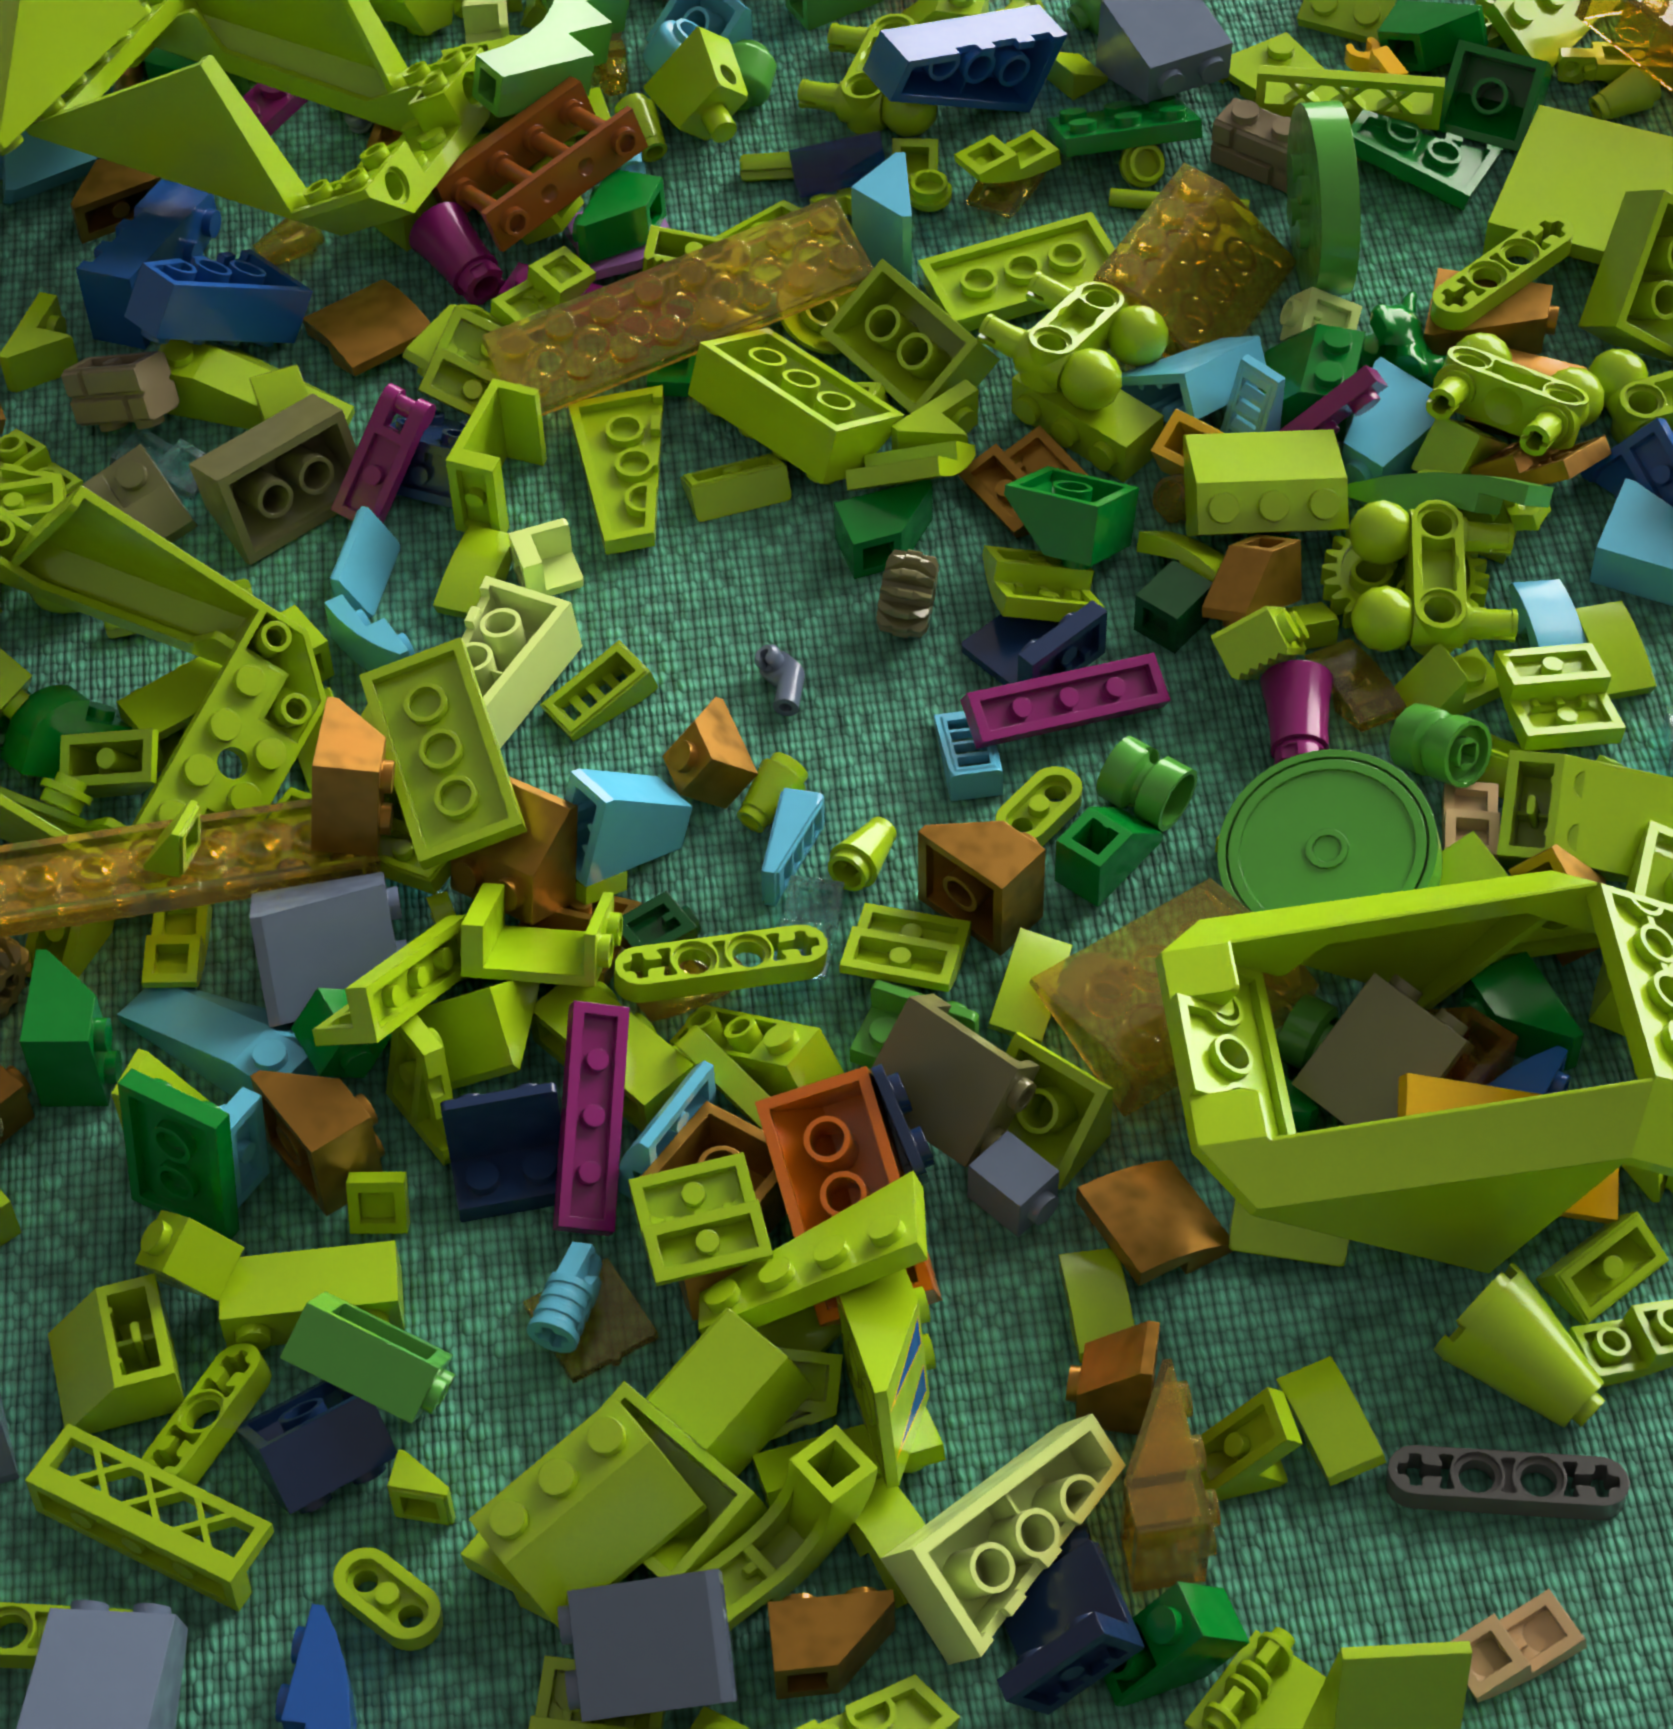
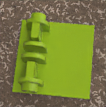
M1274 1627L1271 1632L1265 1631L1262 1633L1255 1630L1249 1638L1250 1643L1237 1653L1184 1722V1726L1189 1729H1302L1326 1676L1293 1655L1291 1648L1295 1644V1640L1285 1629Z

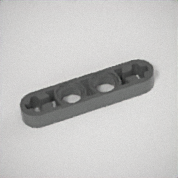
M1424 1445L1404 1446L1396 1450L1389 1460L1385 1479L1386 1489L1390 1497L1401 1506L1412 1509L1583 1520H1607L1618 1515L1624 1507L1630 1485L1628 1474L1624 1468L1614 1460L1601 1456ZM1407 1468L1418 1469L1419 1476L1422 1478L1421 1485L1415 1486L1410 1484L1409 1477L1406 1475ZM1441 1469L1450 1470L1447 1489L1440 1488L1442 1476H1440ZM1468 1469L1481 1470L1488 1474L1493 1486L1485 1492H1472L1461 1484L1459 1475ZM1529 1473L1543 1474L1552 1481L1555 1490L1547 1496H1535L1524 1489L1521 1479ZM1567 1477L1573 1478L1571 1489H1574L1572 1497L1564 1495ZM1592 1480L1603 1481L1604 1489L1609 1491L1607 1497L1596 1496L1595 1488L1590 1486Z

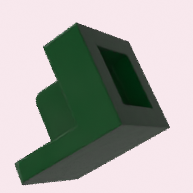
M1171 561L1136 594L1134 630L1175 654L1210 620V618L1202 617V606L1213 582L1177 561Z

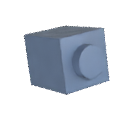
M1006 1131L968 1165L967 1197L1018 1238L1034 1223L1041 1225L1046 1222L1059 1204V1170L1010 1131Z

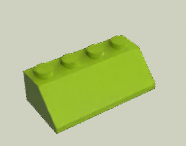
M770 328L699 343L688 395L703 404L709 413L722 417L736 426L742 435L755 439L772 450V454L778 459L788 461L805 472L807 478L813 482L825 485L832 484L835 481L846 478L845 470L865 467L864 455L877 453L892 435L891 426L904 417L903 413Z

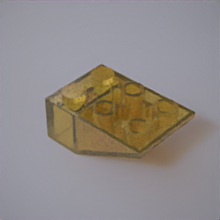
M1172 1358L1162 1360L1124 1480L1120 1540L1132 1592L1171 1587L1177 1581L1186 1583L1206 1581L1208 1558L1217 1555L1214 1527L1221 1524L1218 1498L1214 1488L1204 1489L1200 1472L1207 1469L1205 1447L1200 1434L1191 1435L1187 1418L1193 1416L1191 1392L1187 1380L1177 1381Z

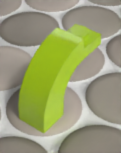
M837 1424L789 1459L784 1486L766 1513L739 1539L697 1570L719 1569L722 1572L729 1631L765 1603L781 1601L799 1586L833 1551L865 1507L876 1481L878 1467Z

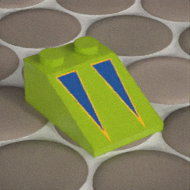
M906 1269L836 1296L847 1377L887 1488L899 1486L910 1450L930 1396L927 1370L936 1369L935 1354L928 1333L922 1334L921 1324L930 1322L927 1297L922 1286L913 1288Z

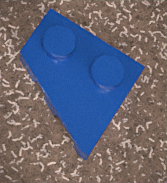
M1656 418L1613 447L1611 455L1580 473L1589 482H1595L1614 494L1615 499H1617L1625 478L1636 481L1673 507V432L1664 418Z

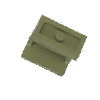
M1374 972L1291 1084L1345 1125L1396 1118L1400 1076L1406 1073L1445 1078L1464 1053L1469 1055L1475 1046L1463 1038L1469 1029L1468 1026L1442 1007L1435 1016L1430 1014L1417 1004L1423 993L1400 976L1394 974L1391 980L1387 982Z
M937 995L909 996L872 1067L882 1064L887 1076L898 1072L913 1110L903 1115L908 1128L911 1130L920 1126L927 1142L962 1166L968 1167L1007 1131L1015 1114L1021 1112L1029 1104L1036 1091L1037 1085L1033 1081L1040 1070V1066L1032 1060L1018 1061L948 1015L947 1013L952 1005Z

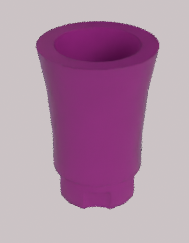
M456 202L437 204L426 210L412 226L409 234L411 248L428 261L447 280L457 294L462 295L469 304L483 305L489 299L497 297L499 290L505 283V280L502 278L503 272L499 268L496 258L473 228L463 207Z
M1308 660L1284 661L1268 668L1260 678V687L1266 706L1270 732V753L1274 759V765L1299 754L1329 749V705L1334 678L1331 671L1322 664Z

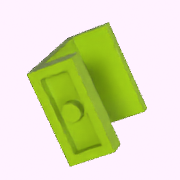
M494 378L489 383L446 458L456 530L466 532L470 525L507 533L509 520L502 465L507 457L544 466L547 460L539 389Z
M483 883L461 923V977L595 987L602 969L610 968L612 965L614 946H620L623 915L622 913L614 912V893L603 892L586 931L505 925V884Z

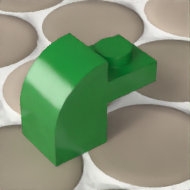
M52 685L31 694L13 715L7 729L0 758L20 774L55 779L57 772L60 770L61 735L132 730V727L115 716V708L102 703L92 702L69 685Z

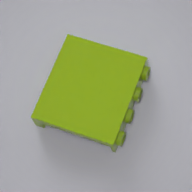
M1539 105L1488 220L1483 255L1534 219L1542 215L1552 214L1566 218L1573 225L1574 233L1568 257L1600 264L1626 191L1665 189L1673 194V137Z

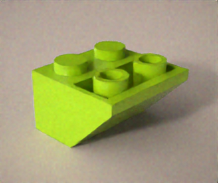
M155 1273L95 1288L48 1333L64 1428L69 1423L92 1434L174 1413L184 1401L167 1310Z

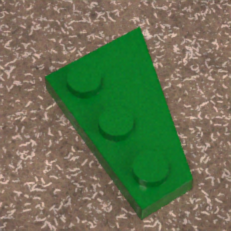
M1364 109L1351 125L1357 158L1370 162L1392 173L1400 180L1411 183L1437 196L1441 201L1452 204L1462 210L1466 208L1495 166L1503 150L1502 147L1487 144L1485 150L1462 145V136L1447 132L1444 139L1422 134L1417 124Z

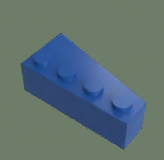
M1039 4L880 30L863 67V71L890 102L1030 112L1061 50L1067 33Z
M160 180L135 206L134 219H122L115 227L116 238L112 242L102 240L94 249V256L97 258L93 262L83 260L79 264L76 272L93 339L146 350L151 340L142 336V329L124 317L143 262L175 258L190 263L192 256L203 255L211 238H215L218 235L221 227V213L219 210H216L213 194L176 182Z
M252 249L242 250L239 259H235L236 255L230 252L218 253L216 261L199 255L192 256L190 263L178 258L143 262L124 317L142 329V336L156 343L168 344L170 339H176L196 345H203L205 340L238 346L240 341L272 347L274 342L295 343L313 291Z

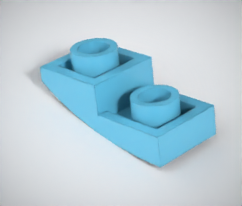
M1560 579L1512 582L1508 586L1513 609L1518 610V634H1528L1530 648L1587 643L1576 609Z
M343 594L324 602L332 639L352 660L367 671L415 654L408 637L404 633L397 635L385 618L371 624L362 609L354 611Z

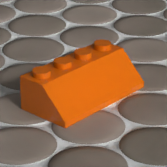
M867 1066L755 1102L794 1238L905 1175L879 1088ZM928 1254V1260L908 1267L906 1271L913 1288L921 1286L924 1288L929 1305L942 1301V1297ZM836 1297L814 1305L821 1327L840 1324Z

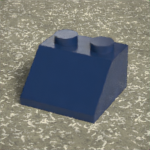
M325 1380L242 1423L236 1430L240 1442L275 1501L289 1514L297 1510L300 1514L315 1511L332 1499L331 1492L351 1481L357 1485L378 1477L386 1470L385 1463L396 1458L397 1454L395 1445L377 1407Z

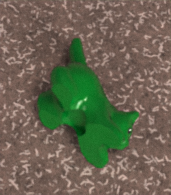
M1414 291L1407 293L1401 304L1387 306L1382 303L1376 305L1370 314V326L1374 333L1365 336L1361 367L1366 365L1372 368L1374 362L1382 357L1433 389L1434 378L1444 366L1446 356L1433 354L1424 340L1422 323L1416 315L1417 293Z

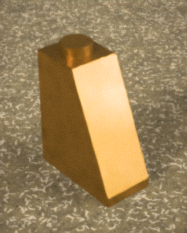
M1438 268L1433 292L1439 285L1459 271ZM1487 279L1474 281L1481 287L1491 288L1498 285L1496 282ZM1531 282L1462 330L1452 331L1438 327L1431 320L1430 303L1423 336L1424 340L1433 354L1447 356L1449 348L1456 346L1464 337L1479 332L1490 333L1503 340L1510 349L1530 354H1541L1545 334L1555 335L1560 306L1550 305L1554 285Z

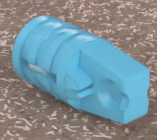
M571 1243L557 1271H553L548 1277L545 1289L534 1310L533 1317L529 1321L527 1326L529 1337L538 1345L548 1350L559 1353L575 1351L580 1341V1336L584 1331L585 1323L591 1314V1309L596 1303L602 1284L599 1274L603 1263L592 1244Z

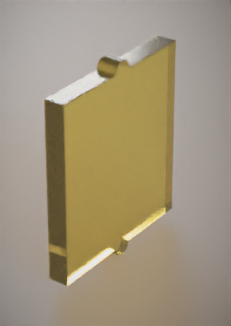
M608 1258L601 1260L603 1265L599 1278L602 1284L596 1303L591 1309L588 1321L585 1323V1328L580 1336L576 1350L570 1353L552 1351L573 1384L610 1364L619 1366L622 1363L623 1357L658 1339L657 1330ZM542 1292L523 1301V1307L530 1318L533 1317Z

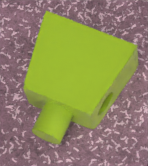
M699 26L694 29L643 86L645 92L675 127L705 141L712 139L717 143L726 142L736 134L737 126L732 116L746 102L748 96L730 41Z

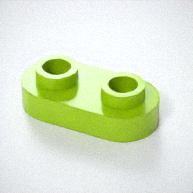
M1052 766L1043 768L1036 772L999 808L995 821H1005L1016 830L1025 831L1032 835L1043 847L1079 811L1082 804L1083 787L1081 779L1076 773L1064 767ZM1051 799H1059V800H1061V801H1059V802H1052V801H1050V800H1051Z
M371 1547L358 1548L345 1554L337 1563L333 1573V1583L339 1602L346 1610L389 1644L401 1650L414 1651L430 1645L438 1637L443 1627V1613L437 1594L386 1553ZM372 1581L377 1583V1586L369 1592L357 1590L364 1582ZM409 1617H420L423 1619L415 1627L407 1628L402 1626L403 1622Z

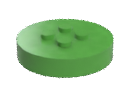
M1341 101L1298 103L1291 116L1287 146V220L1290 229L1292 253L1302 291L1315 287L1335 296L1351 293L1356 281L1359 263L1361 211L1355 143L1349 117Z
M1342 749L1318 750L1299 754L1285 759L1259 774L1244 788L1230 807L1221 828L1217 852L1220 879L1234 915L1378 895L1381 893L1435 887L1440 885L1443 863L1442 848L1434 815L1428 801L1418 786L1404 772L1380 758L1366 753Z

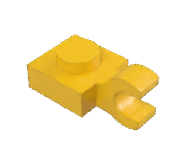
M1367 38L1365 52L1356 50L1351 43L1346 44L1344 61L1350 69L1359 72L1408 75V71L1387 45L1381 47L1375 38Z

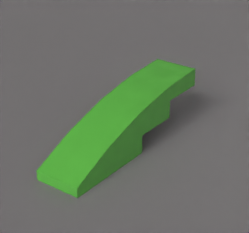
M1425 472L1386 475L1349 483L1348 498L1365 503L1386 500L1400 505L1407 512L1408 509H1416L1419 504L1427 500L1437 499L1447 501L1456 508L1469 512L1499 515L1503 500L1524 506L1549 508L1554 487L1506 477Z

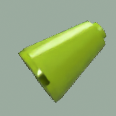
M1513 1262L1508 1266L1505 1273L1501 1272L1456 1320L1459 1327L1449 1337L1445 1334L1433 1349L1442 1360L1563 1428L1571 1420H1574L1582 1427L1606 1401L1597 1393L1604 1384L1601 1377L1524 1271Z

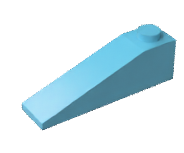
M145 988L117 1014L121 1023L232 1097L242 1087L254 1091L250 1076L259 1070L319 1076L291 1029L295 1021L269 1027L266 1008L193 988Z

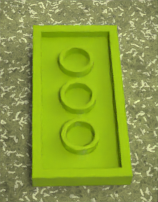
M1092 212L917 260V275L932 301L968 332L979 329L985 317L990 313L996 315L999 319L1007 321L1047 309L1035 302L1026 300L1029 282L1038 271L1073 288L1092 281L1104 282L1113 285L1117 289L1129 286L1130 271Z
M461 637L359 675L375 727L386 737L385 759L395 761L394 787L418 862L424 870L527 832L466 646Z

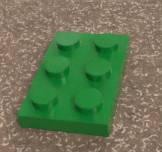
M1173 95L1148 102V104L1131 106V103L1126 101L1110 102L1104 105V110L1087 113L1085 108H1068L1059 111V117L1046 118L1048 137L1066 157L1203 138L1202 119L1180 99L1176 100V97Z
M131 1068L117 1083L131 1199L159 1213L161 1210L190 1217L231 1240L240 1230L229 1113L224 1112L212 1102L201 1101L175 1089L165 1080L151 1078Z

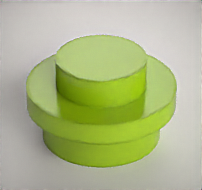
M1156 145L1124 149L1120 156L1119 168L1122 177L1128 184L1137 188H1146L1160 180L1164 173L1165 160L1161 150Z
M924 169L918 171L908 183L910 204L917 210L934 212L943 209L951 202V184L948 182L947 177L938 170Z
M57 772L54 780L43 777L40 783L44 789L39 799L69 814L79 817L84 805L90 807L93 801L92 797L84 794L87 784L67 774Z

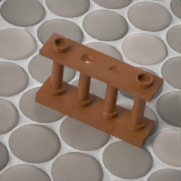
M570 76L461 154L432 190L437 204L456 202L464 208L466 213L473 208L481 212L497 249L504 252L648 147V144L631 107L626 106L607 121L599 118L594 113L582 82ZM581 130L589 133L571 147L563 144ZM545 156L553 159L535 173L527 170ZM509 182L516 185L497 200L491 197L492 194Z

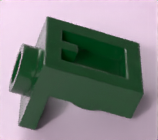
M665 891L623 915L621 946L624 949L635 946L698 938V935L701 934V927L693 911L686 905L680 907L671 895Z

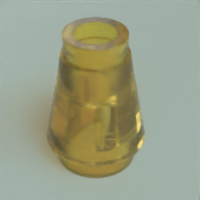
M284 218L260 238L258 242L254 243L252 249L275 266L317 253V247L325 243V239L320 229Z

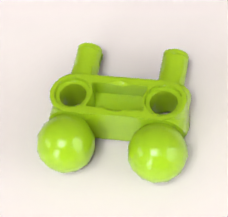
M888 14L876 19L869 27H855L832 23L827 35L829 51L850 53L856 56L843 81H840L839 84L802 79L797 92V100H800L798 103L799 108L834 112L841 122L847 124L848 129L861 135L878 133L886 127L902 137L920 136L928 130L936 121L938 105L890 102L863 71V67L880 30L915 25L914 20L904 14Z
M1041 271L1036 272L1030 280L1026 300L1050 309L1051 312L1033 328L1028 330L1016 327L990 313L981 323L978 331L980 334L977 336L978 343L985 344L1013 359L1014 368L1020 372V380L1025 386L1036 392L1046 394L1062 391L1064 397L1075 408L1090 412L1105 408L1113 403L1122 388V372L1116 360L1106 352L1109 348L1113 355L1123 364L1140 367L1161 358L1169 343L1168 327L1163 317L1151 307L1139 304L1129 306V304L1124 302V295L1113 285L1092 281L1073 288L1046 276Z
M1479 332L1464 337L1456 346L1449 348L1444 366L1436 374L1433 390L1429 393V399L1426 401V410L1435 419H1449L1454 412L1519 436L1520 447L1525 453L1531 456H1541L1548 448L1563 450L1574 446L1579 429L1592 424L1602 412L1604 389L1598 377L1584 368L1570 367L1559 370L1552 376H1548L1512 362V354L1503 340L1494 334Z
M1609 349L1595 357L1587 370L1598 377L1604 389L1603 407L1606 408L1612 418L1610 431L1618 444L1656 418H1664L1673 432V370L1648 376L1644 361L1635 353L1626 349Z
M1437 499L1427 500L1419 504L1416 509H1408V512L1400 505L1386 500L1369 502L1357 511L1351 520L1349 528V538L1354 552L1365 562L1379 566L1394 564L1404 557L1405 593L1400 589L1390 586L1374 587L1361 595L1354 604L1351 613V625L1356 638L1369 649L1385 652L1398 650L1407 643L1416 652L1425 656L1434 646L1440 643L1451 653L1455 648L1462 649L1463 645L1468 644L1469 640L1485 639L1515 642L1518 632V610L1471 607L1470 602H1467L1465 554L1483 553L1511 556V550H1513L1514 545L1513 523L1499 524L1468 521L1467 517H1463L1462 511H1459L1454 505Z

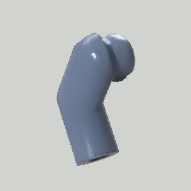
M772 644L764 645L756 652L754 658L755 665L760 669V674L776 688L773 702L774 710L783 716H793L799 710L805 681L804 669L794 658L786 652L780 651L777 646Z

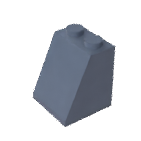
M1101 0L1096 67L1107 75L1110 80L1146 103L1229 77L1233 42L1202 0Z
M384 872L251 894L249 919L269 1027L296 1021L317 987L345 989L407 945L406 939L395 940L392 920L403 919L398 888L397 886L386 888Z
M719 1569L567 1591L569 1605L558 1606L562 1645L573 1644L576 1670L565 1671L569 1710H581L582 1722L738 1701L723 1575Z
M74 1600L71 1602L70 1609L50 1608L16 1729H175L188 1635L187 1626L176 1614H171L172 1609L170 1607L155 1603L134 1604L133 1612L109 1611L108 1604L93 1600Z

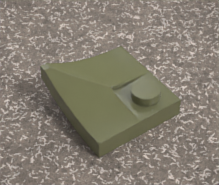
M141 444L82 484L85 488L171 543L198 526L147 450Z

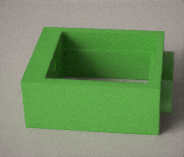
M326 1291L306 1303L279 1357L411 1424L424 1411L432 1415L436 1407H440L456 1375L446 1370L453 1357L452 1354Z

